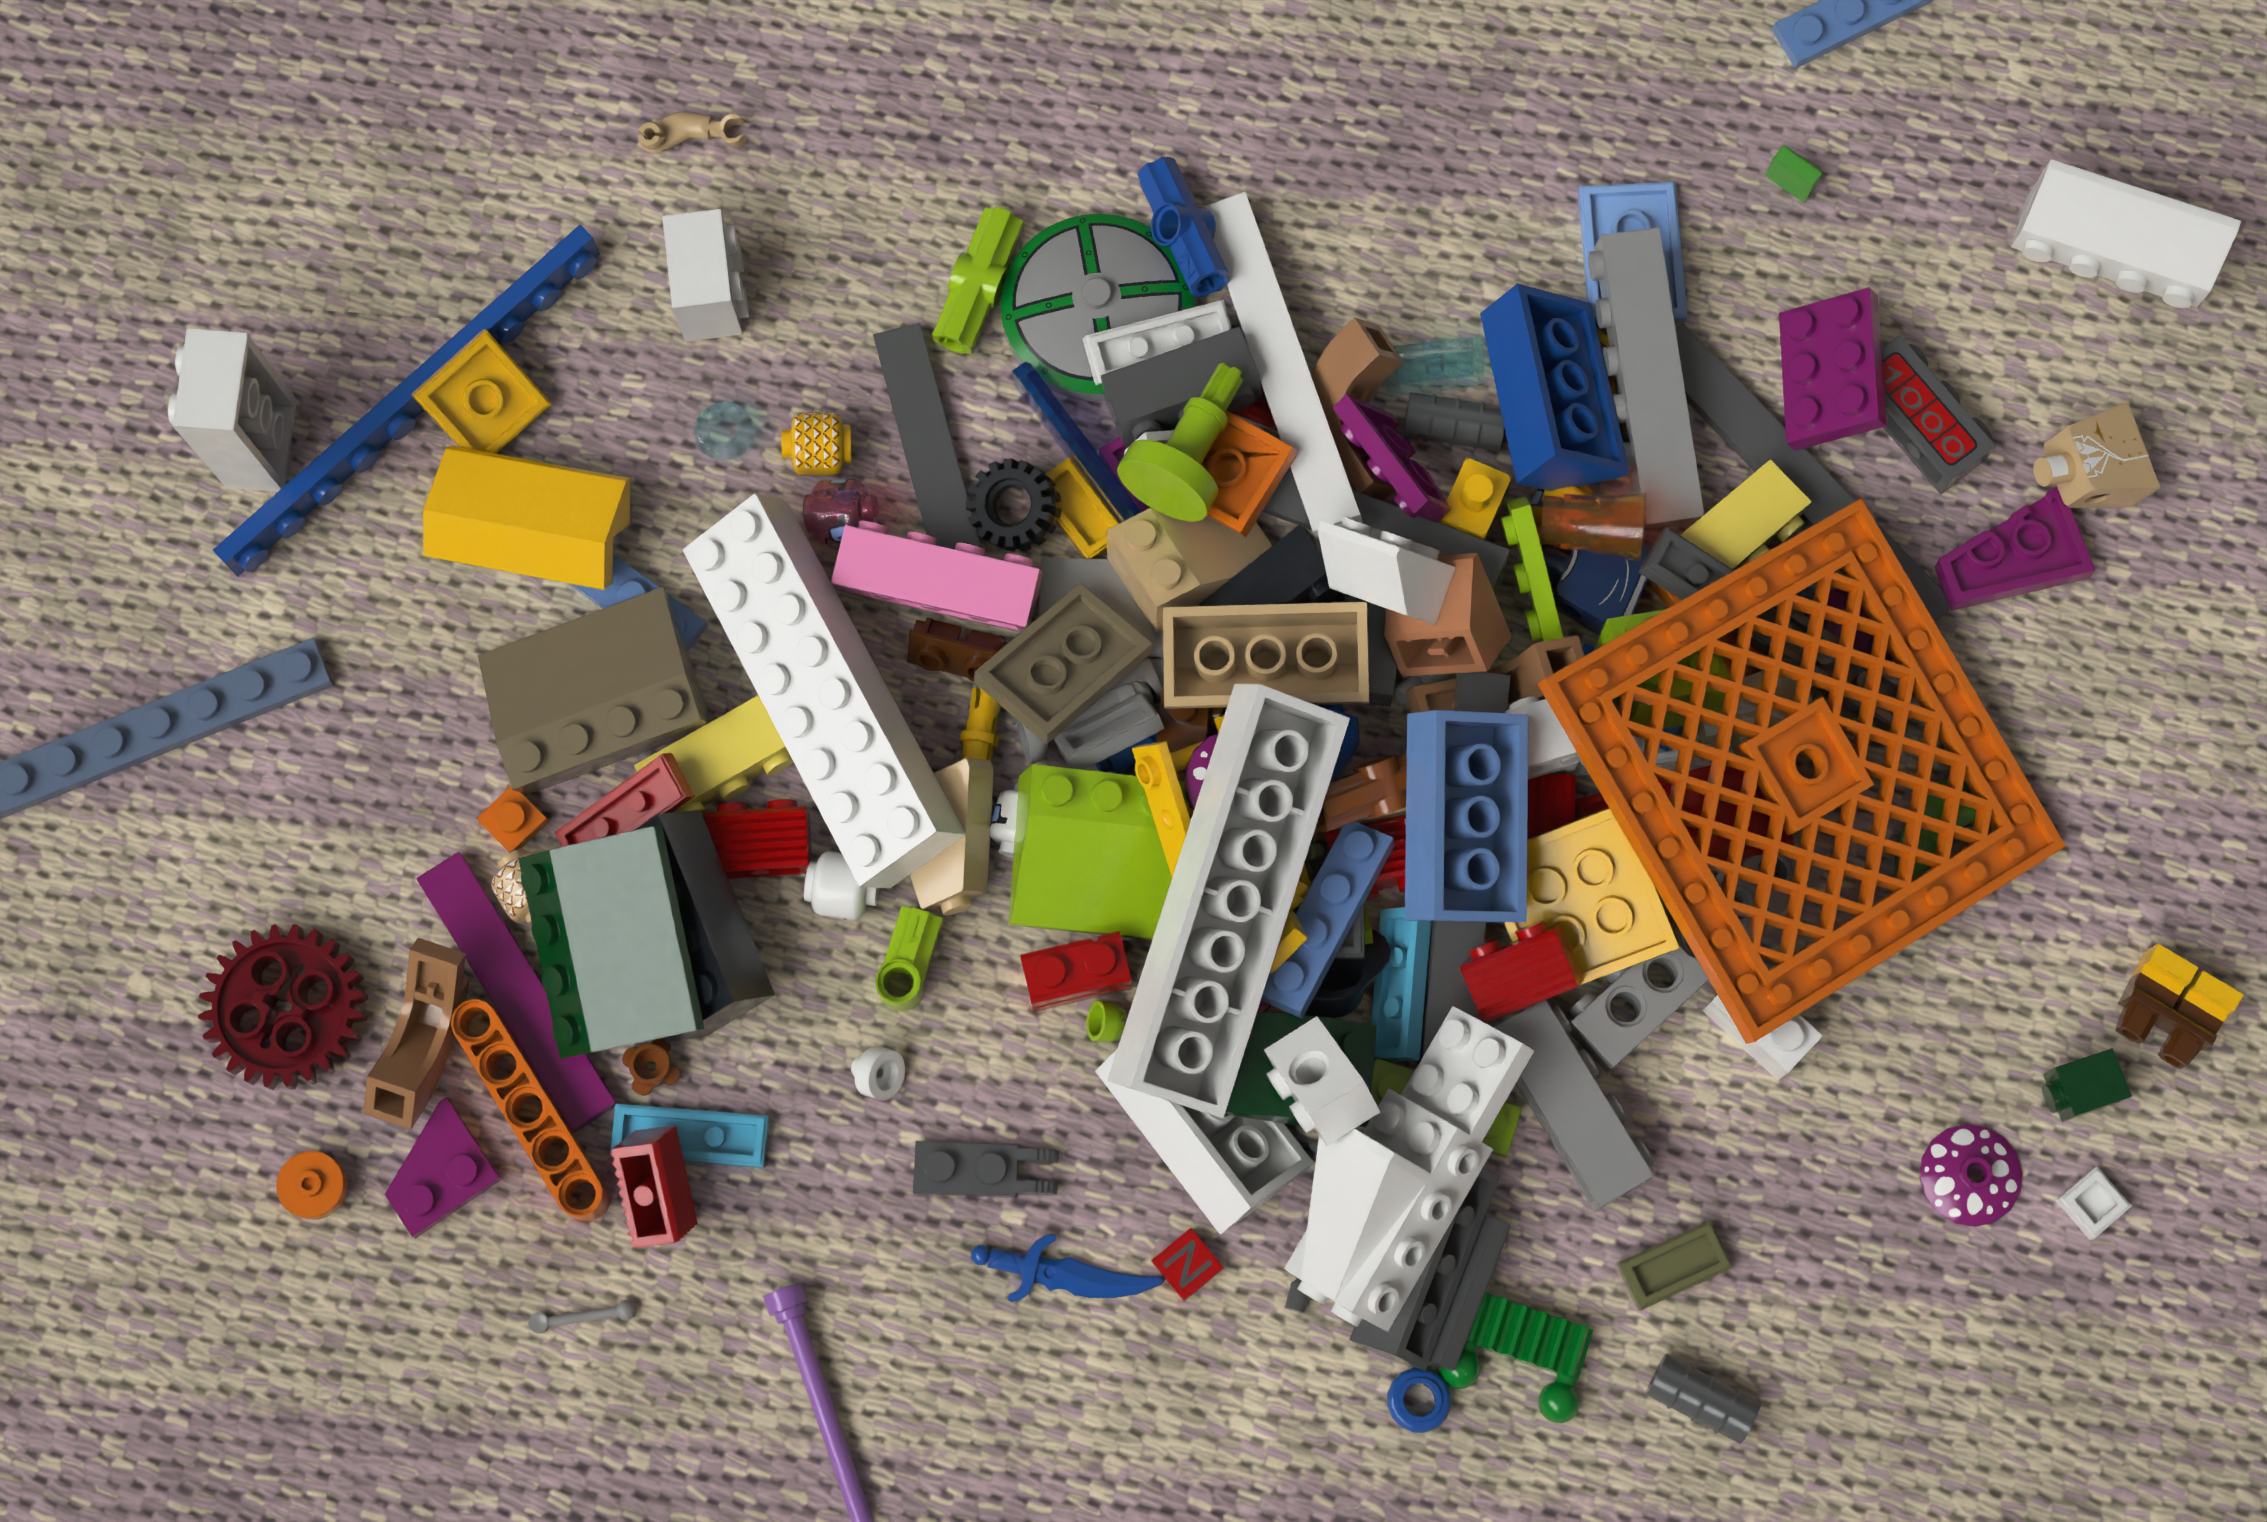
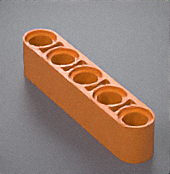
M469 999L462 1002L455 1008L451 1017L453 1033L557 1204L566 1214L579 1221L591 1222L599 1219L607 1211L610 1204L608 1187L575 1133L567 1124L503 1018L495 1008L483 1000ZM488 1014L490 1018L488 1030L482 1036L469 1037L468 1024L470 1020L476 1015ZM514 1056L516 1060L514 1073L507 1079L496 1080L493 1074L496 1062L502 1057ZM531 1098H539L542 1102L540 1117L531 1123H522L519 1116L522 1104ZM556 1141H566L569 1147L567 1159L558 1166H549L545 1159L548 1147ZM582 1184H592L596 1191L593 1203L586 1209L576 1210L572 1204L574 1190Z

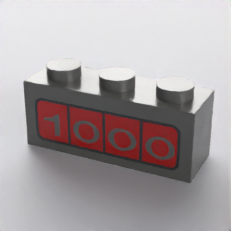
M1899 335L1881 349L1887 427L1883 428L1941 495L1982 464L1996 445L1992 442V435L1987 426L1978 418H1972L1960 405V398L1955 389L1946 381H1940L1928 368V361L1923 352L1913 344L1908 345L1902 336Z

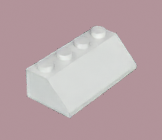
M2050 159L2026 198L2011 247L2021 250L2026 258L2036 262H2048L2051 260L2067 265L2069 270L2078 276L2088 278L2100 276L2116 281V285L2127 292L2140 293L2146 291L2163 297V301L2170 306L2177 308L2192 306L2197 308L2211 292L2237 235L2241 221Z
M1117 1049L1095 1071L1220 1235L1259 1208L1314 1164L1284 1123L1226 1114L1224 1118H1220L1108 1082Z

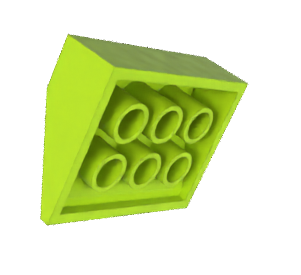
M1031 764L1019 776L1016 832L1008 925L1106 935L1120 931L1121 937L1153 940L1172 877L1144 787L1138 781L1137 776ZM1179 781L1184 800L1187 802L1184 781Z

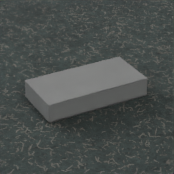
M1140 693L1058 734L1054 740L1069 767L1084 770L1165 728L1159 714L1146 696Z

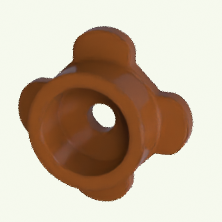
M664 1038L654 1039L650 1044H643L637 1048H628L623 1054L622 1062L629 1068L634 1079L632 1089L641 1096L649 1095L653 1088L662 1084L674 1085L680 1079L681 1071L678 1066L673 1064L669 1054L671 1044L666 1043ZM649 1062H655V1070L649 1071L647 1069V1064Z

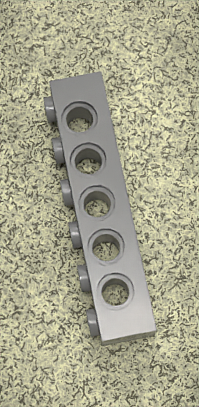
M1802 830L1792 834L1794 846L1799 847ZM1815 844V846H1814V851H1813V852L1818 853V854H1821V855H1824V856H1827V855ZM1763 854L1752 856L1744 863L1741 861V866L1757 871V867L1761 866ZM1778 855L1775 870L1781 879L1792 882L1796 860ZM1811 865L1807 887L1816 882L1827 870ZM1718 873L1715 878L1721 887L1724 874ZM1738 879L1734 899L1739 903L1753 906L1757 884ZM1771 889L1767 911L1780 915L1788 906L1789 894ZM1743 917L1740 922L1746 932H1748L1750 919ZM1677 925L1674 928L1681 943L1680 948L1608 974L1605 978L1611 985L1600 996L1596 997L1592 991H1589L1568 1011L1575 1018L1570 1022L1572 1028L1570 1034L1607 1074L1709 981L1694 953L1685 946L1684 936ZM1652 965L1665 967L1671 975V986L1667 988L1654 986L1647 977L1648 967ZM1618 998L1629 1001L1635 1010L1634 1020L1631 1022L1617 1020L1610 1010L1611 1001Z

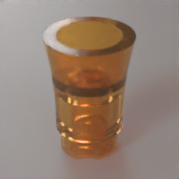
M1646 492L1626 495L1565 494L1564 499L1556 496H1544L1540 544L1558 545L1560 543V549L1583 550L1613 555L1640 563Z

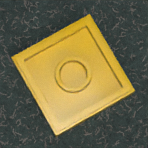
M485 329L477 334L411 394L458 447L495 454L552 404Z

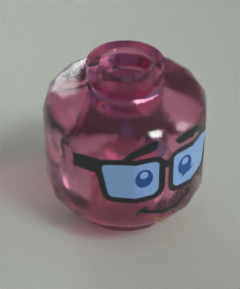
M857 479L820 481L813 487L811 494H806L803 500V518L808 533H814L821 543L840 544L845 525L858 528L860 521L878 522L879 507L875 494L868 495L864 484Z

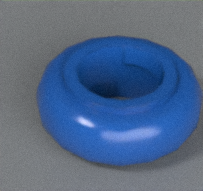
M1411 1368L1401 1372L1392 1381L1387 1393V1407L1392 1418L1401 1428L1413 1433H1426L1438 1428L1447 1419L1451 1409V1392L1446 1381L1438 1373L1429 1369L1424 1371L1418 1368ZM1416 1384H1423L1428 1387L1434 1396L1435 1405L1433 1409L1423 1416L1411 1414L1404 1405L1406 1391Z

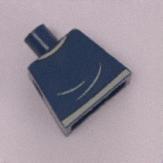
M1588 532L1579 533L1571 555L1542 544L1541 549L1548 577L1559 582L1553 595L1556 609L1600 636L1607 619L1633 614L1647 581V578L1640 574L1639 570L1652 547Z

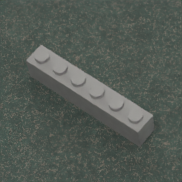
M1660 227L1604 234L1600 236L1594 246V251L1589 252L1588 260L1591 279L1593 281L1599 280L1602 299L1596 300V316L1599 327L1607 329L1609 346L1604 347L1603 358L1607 376L1614 375L1616 394L1612 395L1618 423H1621L1623 445L1630 471L1631 490L1626 491L1625 494L1627 515L1629 520H1636L1638 532L1693 525L1705 514Z

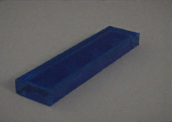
M1025 361L1012 370L1016 389L1066 456L1070 457L1119 523L1141 513L1139 507L1031 363Z

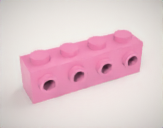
M860 521L858 528L844 526L831 584L837 591L1022 632L1032 623L1043 577L1039 568L1032 567L1034 562L1032 559L1015 554H1005L1003 560L985 557V549L966 543H956L955 550L936 546V538L917 532H908L906 539L887 535L888 527L868 521Z

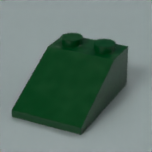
M1257 1011L1225 1111L1226 1115L1300 1126L1289 1107L1295 1103V1100L1292 1096L1282 1100L1266 1074L1273 1070L1274 1067L1264 1049L1316 1016L1304 1015L1303 1019L1292 1014ZM1318 1017L1365 1081L1371 1093L1377 1025ZM1369 1120L1362 1123L1355 1129L1366 1128L1369 1123Z

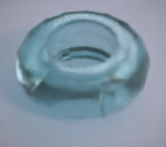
M729 402L715 403L704 409L696 419L694 427L695 442L700 450L711 459L720 461L733 460L743 455L751 446L755 434L753 420L747 411L739 405ZM723 420L735 422L738 425V432L732 440L721 443L711 438L710 432L716 423Z

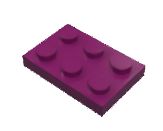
M1868 287L1780 312L1779 326L1786 444L1795 451L1887 427L1878 295Z

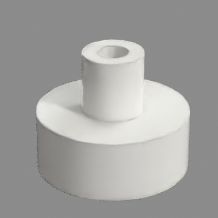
M873 1046L867 1049L861 1057L855 1058L851 1065L856 1088L861 1094L877 1100L884 1101L892 1098L899 1091L905 1076V1063L902 1056L896 1051L880 1046Z

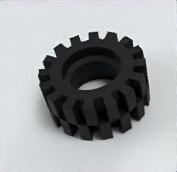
M1009 458L1004 459L1002 464L996 461L988 464L990 470L986 473L980 470L975 476L979 479L976 486L970 484L967 491L972 494V501H966V510L972 513V516L968 517L971 526L977 528L978 531L976 533L982 539L1007 551L1015 552L1016 549L1022 551L1031 550V545L1034 543L1040 546L1046 541L1043 537L1046 532L1053 534L1056 526L1052 524L1054 517L1060 518L1061 510L1056 506V502H1061L1060 493L1053 488L1056 484L1050 477L1045 475V472L1023 460L1018 462ZM1011 487H1021L1030 496V511L1018 523H1004L997 513V501L1005 490Z

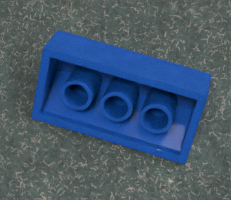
M1517 283L1480 313L1516 483L1554 491L1565 487H1579L1624 477L1630 471L1591 303Z

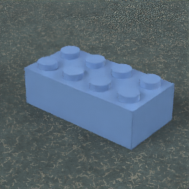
M1432 710L1407 714L1405 921L1527 922L1528 714Z

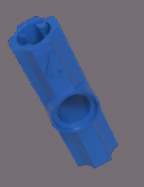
M1161 157L1156 161L1146 163L1137 175L1140 179L1139 184L1153 211L1151 220L1153 239L1157 244L1170 248L1192 296L1206 297L1213 292L1221 291L1230 279L1227 275V267L1213 240L1216 231L1214 215L1204 207H1197L1174 158Z

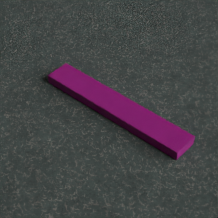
M457 852L417 877L418 883L460 951L466 953L465 959L571 1130L575 1133L613 1109L617 1102L587 1054L560 1059L557 1043L553 1036V1023L547 994L542 981L464 856Z

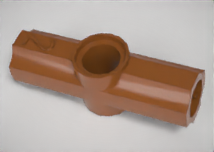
M1407 753L1399 756L1396 754L1366 762L1354 767V773L1331 781L1316 824L1319 832L1338 829L1343 825L1353 823L1366 816L1368 818L1378 817L1405 808Z

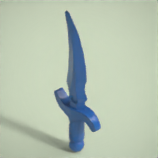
M1054 1234L1045 1235L1036 1240L1026 1255L992 1247L990 1252V1249L984 1245H977L971 1251V1259L977 1265L988 1263V1268L1022 1275L1020 1288L1008 1295V1300L1011 1302L1019 1301L1026 1297L1032 1288L1033 1282L1044 1285L1049 1291L1064 1289L1075 1296L1117 1298L1142 1293L1162 1285L1164 1281L1161 1276H1137L1108 1271L1087 1265L1071 1257L1058 1260L1046 1259L1040 1256V1254L1047 1245L1056 1240Z

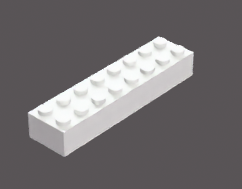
M754 493L682 549L859 887L890 889L966 835L788 502Z
M1234 684L1112 1064L1108 1082L1224 1118L1347 730L1349 717L1261 684Z

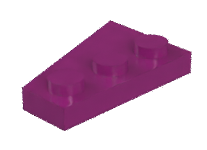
M1345 394L1332 407L1344 422L1340 426L1343 434L1359 448L1363 447L1371 457L1367 461L1369 468L1382 481L1390 482L1398 493L1394 500L1408 516L1414 519L1420 516L1438 523L1451 510L1429 472L1418 462L1410 459L1416 451L1409 440L1405 437L1402 438L1394 431L1399 426V423L1392 413L1348 394Z

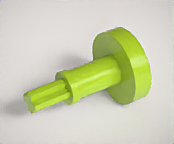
M1224 363L1218 364L1200 397H1192L1188 400L1184 407V414L1166 444L1152 440H1137L1131 443L1118 465L1117 472L1121 482L1136 498L1152 509L1178 520L1196 522L1206 517L1218 496V486L1214 478L1201 463L1217 435L1224 430L1228 423L1225 411L1244 380L1240 377L1242 372L1236 367L1229 368Z

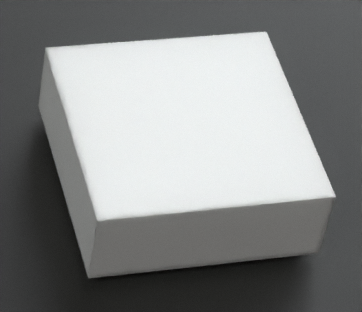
M2097 1166L2092 1168L2055 1200L2089 1240L2095 1239L2132 1207Z

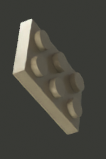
M1079 583L974 672V683L1047 745L1151 654L1152 642L1082 583Z

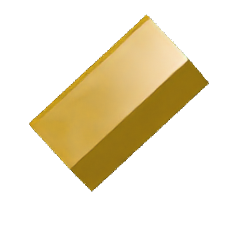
M448 446L445 448L423 508V555L605 590L613 583V537L630 525V478Z

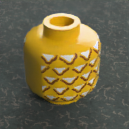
M836 412L796 413L792 419L791 429H781L782 459H792L793 470L800 476L838 475L842 471L844 463H851L850 424H843L841 416Z

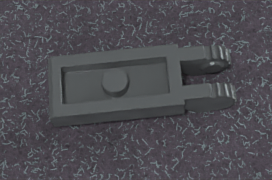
M916 1141L913 1193L921 1195L1016 1198L1017 1194L1057 1195L1058 1183L1051 1182L1048 1179L1017 1181L1018 1162L1035 1163L1036 1165L1058 1163L1059 1151L1038 1148L1019 1149L1018 1145Z

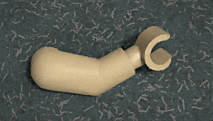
M676 112L655 122L644 123L638 130L640 135H637L642 147L650 153L663 152L690 138L712 140L713 137H720L732 147H742L747 141L744 135L728 138V131L731 127L745 123L737 114H728L721 121L714 120L712 116Z

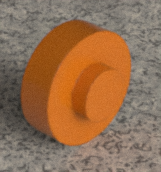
M305 1151L291 1157L282 1166L276 1182L277 1195L283 1207L293 1215L307 1220H318L333 1214L342 1205L348 1189L347 1175L341 1164L331 1156L318 1151Z

